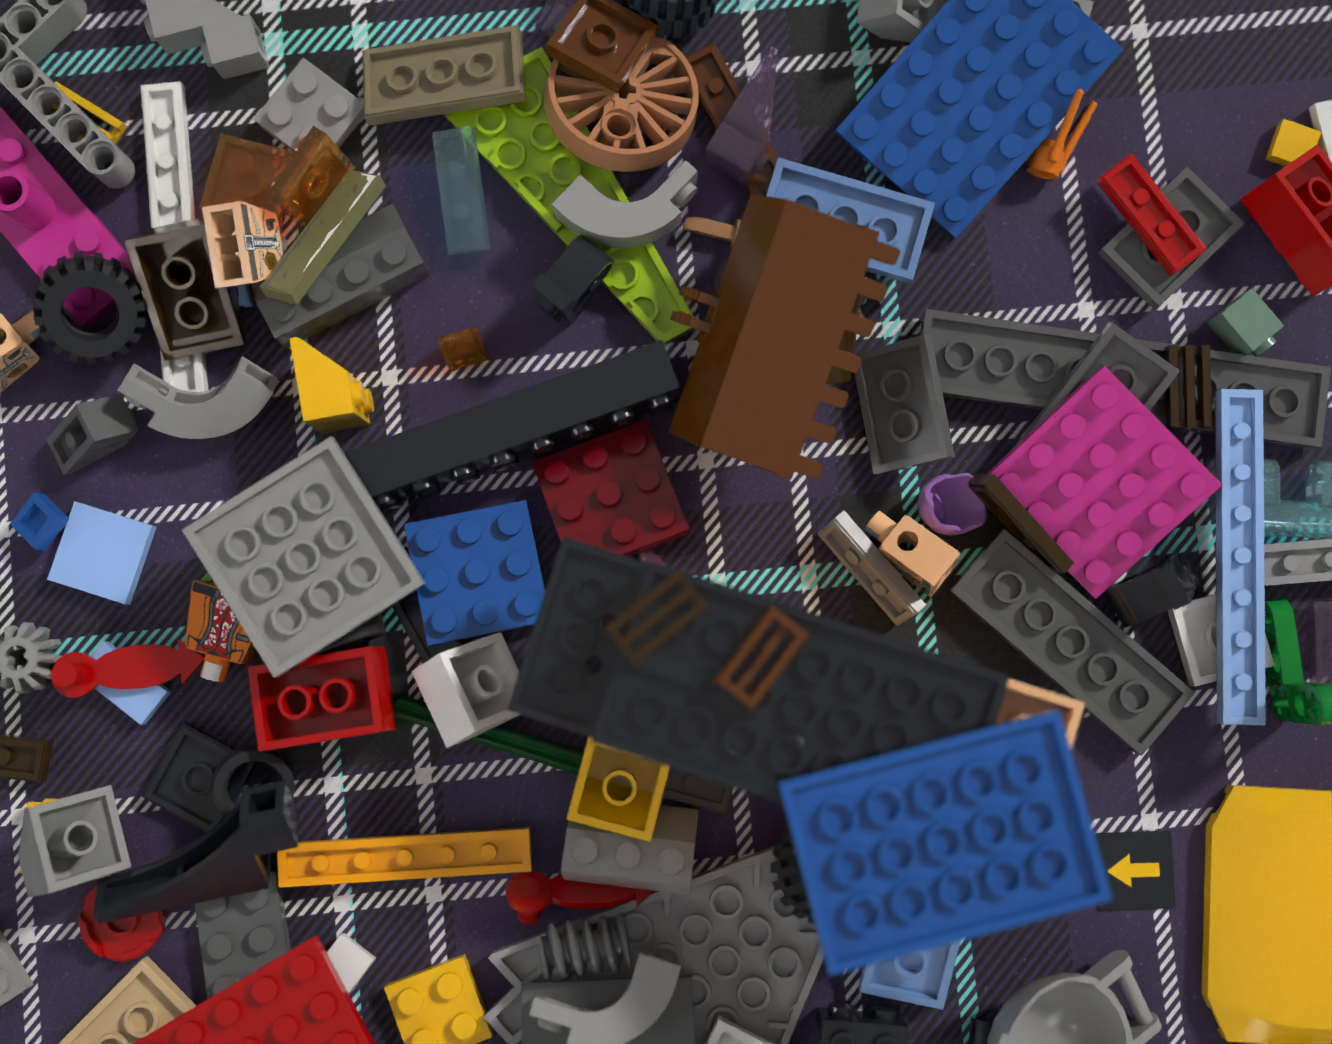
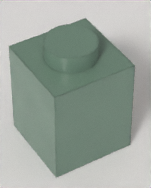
M1253 288L1235 298L1206 322L1232 353L1247 355L1252 352L1254 356H1259L1275 344L1276 340L1272 336L1284 327L1282 322Z

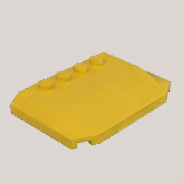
M1227 785L1223 792L1227 793L1216 814L1212 813L1206 824L1201 994L1207 1007L1211 1009L1216 1019L1220 1036L1227 1042L1332 1044V790Z

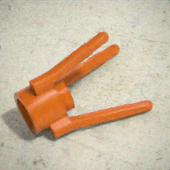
M1079 88L1076 90L1056 140L1044 139L1025 160V162H1029L1027 172L1048 180H1057L1059 175L1063 174L1070 154L1097 107L1095 101L1089 103L1064 146L1063 144L1084 94L1083 89Z

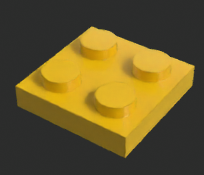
M466 954L390 982L384 987L404 1044H476L493 1037L494 1031L484 1018L486 1009Z

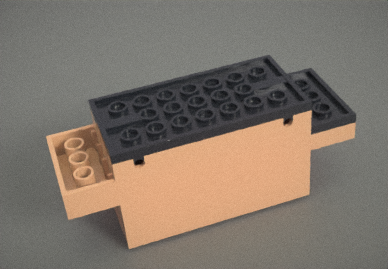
M563 536L507 708L508 711L592 737L591 742L783 803L778 785L779 781L1053 709L1060 710L1071 749L1085 703L1009 679L1010 676L683 571L682 573L709 607L633 665L609 633L601 627V619L607 614H612L615 618L619 617L675 573L677 569L652 561L646 563ZM677 583L618 630L623 636L627 635L683 591V589ZM688 598L630 644L635 652L695 604ZM772 605L810 635L752 711L715 683L714 680ZM774 619L728 679L734 685L737 683L779 627L780 623ZM788 630L745 687L744 693L751 696L795 637L793 633ZM593 656L600 658L603 667L599 673H592L587 667L588 660Z

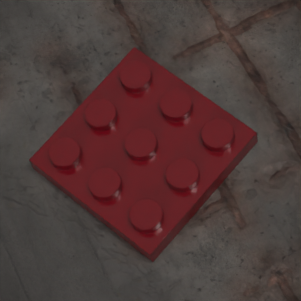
M646 419L531 462L560 542H562L563 536L629 557L690 534L689 526Z

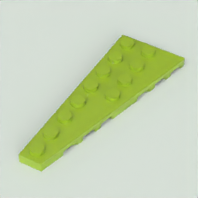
M540 47L523 57L526 101L443 115L568 246L577 235L554 216L552 203L579 175L607 198L619 202L629 201L612 170L594 166L574 155L559 141L551 129L544 108V91L551 62L544 49ZM555 92L556 98L569 96V94ZM575 111L563 114L569 120L570 118L579 114V112ZM587 126L579 130L587 137L590 135ZM653 243L625 249L596 245L615 260L612 269L602 281V284L657 342L663 340L665 346L694 330V328L670 320L673 311L691 314L693 318L694 316L684 298L679 295L680 291Z

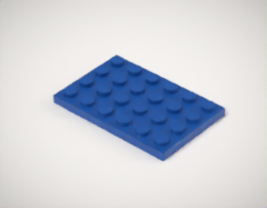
M948 0L840 124L835 133L900 192L934 202L931 220L951 238L956 239L1064 118L1076 90L1079 88L1083 89L1085 94L1124 49L1071 0Z
M1058 709L778 782L824 960L830 976L1113 900L1061 713Z

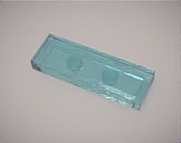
M469 126L433 132L432 139L448 255L456 256L490 251L475 128Z

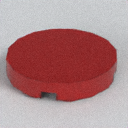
M97 886L88 893L84 900L82 912L79 915L78 924L83 941L94 954L101 958L106 957L117 962H125L144 955L158 943L165 930L166 910L98 923L93 915Z

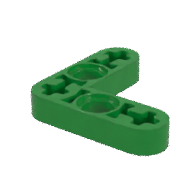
M1285 599L1265 601V634L1275 665L1266 668L1271 705L1278 720L1309 725L1332 724V683L1304 682L1295 617L1290 603Z

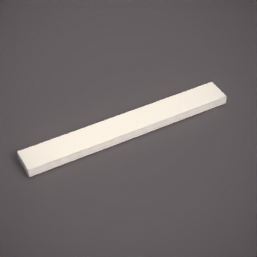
M181 82L140 85L151 228L195 219L185 86ZM160 349L163 381L184 391L203 392L208 390L205 352L164 361Z

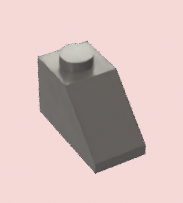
M119 394L76 404L48 437L47 442L63 475H68L123 448L139 429L133 411L127 407L122 395Z

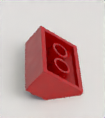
M1317 144L1240 199L1247 208L1251 218L1260 225L1271 240L1275 250L1283 256L1295 272L1298 281L1307 288L1313 297L1332 286V162Z

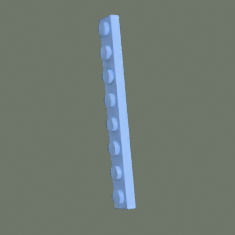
M1220 389L1215 392L1216 478L1222 484L1216 490L1217 723L1266 725L1263 390Z

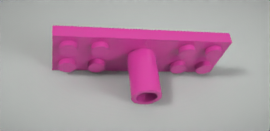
M0 104V232L40 279H42L43 272L49 265L53 267L57 264V259L63 256L69 259L74 257V252L84 251V256H93V252L103 253V258L111 260L112 257L120 261L122 268H128L134 274V279L138 283L128 252ZM85 287L71 292L65 298L63 306L79 325L91 327L113 309L116 303L108 293L97 288Z

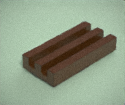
M771 605L714 682L753 711L810 634ZM772 620H776L780 623L779 627L735 685L728 680ZM789 630L795 637L751 696H748L743 690Z

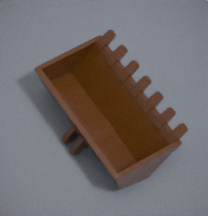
M751 194L719 286L716 285L713 296L683 285L681 286L679 295L683 296L686 300L708 305L709 309L704 321L693 318L691 314L682 311H673L670 318L674 322L701 332L697 340L699 345L668 433L699 447L741 460L790 480L794 472L818 479L823 470V464L800 454L806 437L827 444L833 442L836 429L813 420L819 401L838 408H844L849 397L847 392L825 385L831 367L835 366L856 373L862 361L860 356L838 349L845 330L869 337L874 328L872 320L851 313L856 297L861 295L876 301H882L887 291L885 284L864 277L870 258L889 265H895L898 261L900 250L877 241L880 232L866 226L843 221L788 199Z

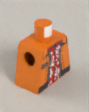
M194 580L191 589L185 646L190 650L206 654L200 677L211 681L225 682L230 662L238 664L252 662L258 651L215 582Z

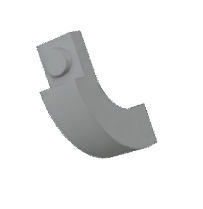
M685 160L653 194L635 202H619L607 198L579 175L552 203L554 216L577 236L582 234L596 245L621 249L644 246L665 237L681 224L682 212L676 205L678 204L683 207L697 192L698 188L695 185L697 184L698 171Z
M242 356L222 384L203 392H189L178 389L140 366L133 364L117 391L124 394L125 398L134 406L142 409L148 408L154 412L147 426L179 438L206 439L231 433L250 422L259 414L274 393L278 378Z
M640 952L628 989L614 1003L599 1009H584L537 995L534 997L529 1015L539 1018L537 1026L550 1031L562 1033L563 1026L571 1028L567 1044H624L642 1034L660 1017L673 995L681 964Z

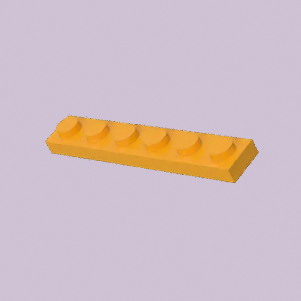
M530 827L298 842L297 848L277 851L279 888L531 872L533 869Z

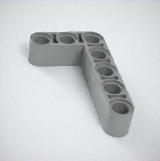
M18 0L0 17V82L102 183L115 189L128 185L135 173L134 164L131 159L37 65L82 23L87 14L85 1L63 0L59 3L61 0ZM60 104L58 110L52 114L53 106ZM86 132L85 137L78 142L77 138L79 135ZM111 159H114L111 166L107 169H104L106 163Z

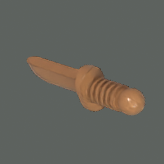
M689 217L684 221L683 230L731 242L730 248H732L742 220L736 219L734 226L702 217Z

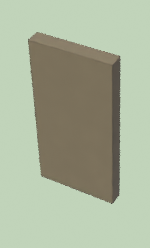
M519 25L362 50L364 118L368 126L526 101L522 33Z

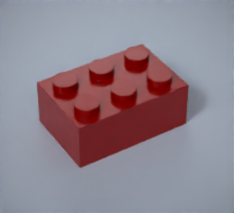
M370 646L311 656L277 678L273 677L266 664L248 667L258 752L397 730L385 647Z

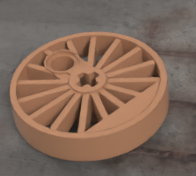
M659 37L654 38L618 93L611 91L556 59H553L544 91L546 117L559 141L583 161L603 169L620 172L650 169L674 157L691 136L695 125L699 100L696 76L688 60L671 42ZM650 64L657 65L656 67L645 73ZM561 71H563L572 77L561 76L559 74ZM672 73L677 77V78L662 80V79H664L665 77L669 76V75L672 74ZM555 92L571 94V96L556 98ZM685 93L686 98L673 95ZM583 110L569 120L563 114ZM672 113L688 115L685 121ZM600 118L588 137L579 131ZM659 125L673 132L674 134L671 137H668L665 134V132L659 127ZM640 128L655 145L645 146Z

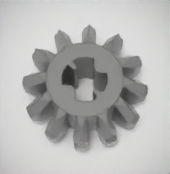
M23 622L19 628L14 625L4 628L5 637H0V676H2L0 687L3 689L14 687L17 693H28L31 688L42 690L46 687V678L51 679L53 663L61 657V655H54V650L62 643L59 639L48 640L51 631L49 628L39 627L36 629L34 623Z

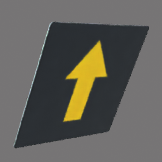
M1170 830L1095 833V839L1113 899L1112 901L1099 904V910L1176 907Z

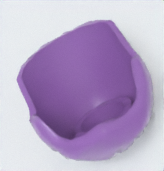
M969 473L956 475L942 474L935 476L923 485L917 501L918 513L923 523L931 531L951 536L960 535L983 526L987 517V509L968 487L967 483L973 477Z

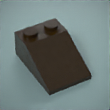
M204 217L140 230L124 240L164 361L245 344L236 286L215 288Z

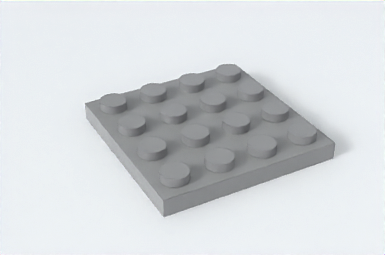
M333 437L327 438L182 529L274 678L283 675L426 584Z

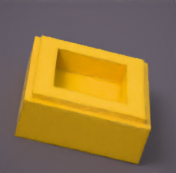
M1283 118L1277 124L1265 160L1287 166L1318 144L1321 131Z

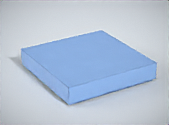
M74 501L47 580L130 605L157 527Z

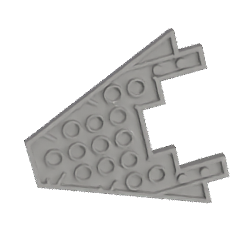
M773 846L692 876L689 895L655 891L637 907L634 898L624 904L609 907L571 921L575 932H580L582 920L585 918L588 919L592 930H597L599 918L604 916L609 927L614 928L616 916L621 914L628 931L631 970L625 958H622L618 972H613L608 961L605 960L601 974H596L591 963L588 962L584 976H579L573 964H571L567 978L560 977L556 966H554L550 980H545L540 957V935L546 936L547 931L494 950L488 959L507 978L513 987L485 1013L484 1018L508 1044H518L522 1040L521 983L632 979L639 953L643 952L681 964L678 977L692 976L695 1044L706 1043L718 1016L774 1044H788L824 956L816 925L808 923V917L799 919L792 913L795 907L793 905L785 907L780 901L785 896L782 890L775 891L772 882L778 880L777 873H771L770 863L778 861V857L772 854L775 847ZM565 924L555 927L558 934H563Z

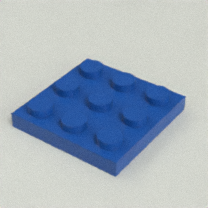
M526 500L404 524L410 559L426 583L417 589V595L428 647L535 625L545 589Z

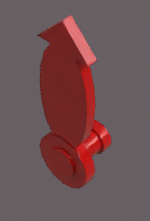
M177 639L178 650L170 646L155 644L134 645L113 650L98 659L86 653L71 652L64 654L55 662L51 671L53 686L60 694L73 698L89 695L98 685L122 690L143 689L169 682L180 674L181 682L185 684L203 664L205 657L197 651L186 648L185 642Z
M531 871L519 872L511 877L506 886V899L508 904L517 910L518 920L521 923L530 925L535 924L541 919L542 909L551 903L574 909H597L624 904L635 898L637 907L655 891L564 880L562 874L550 879L544 874Z

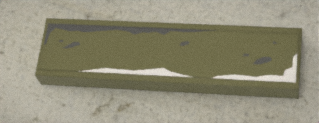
M349 170L260 285L259 288L266 297L295 305L300 302L386 187L380 175Z

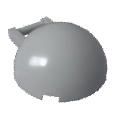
M1117 950L1106 955L1084 974L1060 973L1033 980L1018 989L1004 1003L994 1019L987 1044H1145L1161 1030L1162 1025L1157 1014L1150 1012L1131 972L1133 962L1128 952ZM1116 980L1134 1016V1019L1128 1022L1126 1012L1117 997L1108 988Z

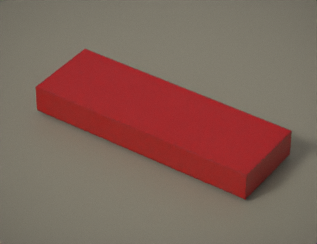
M1132 153L1096 180L1100 188L1170 277L1207 250Z

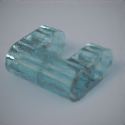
M1264 459V536L1332 539V461L1314 460L1310 463L1306 473V501L1280 500L1279 464L1276 459Z

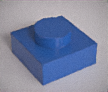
M33 492L10 525L34 549L46 551L69 518L45 494Z

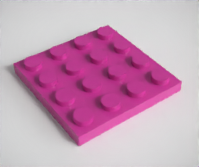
M1101 365L986 473L994 474L1074 562L1068 572L1095 599L1222 486L1220 481L1104 365Z

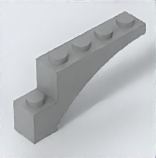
M140 0L143 5L146 4L149 14L148 17L144 18L148 36L152 42L157 41L167 54L201 46L207 66L214 67L223 79L270 68L261 31L250 14L241 16L216 0Z

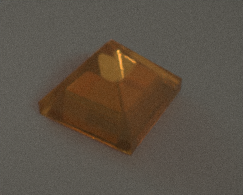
M477 326L437 338L450 372L488 361Z

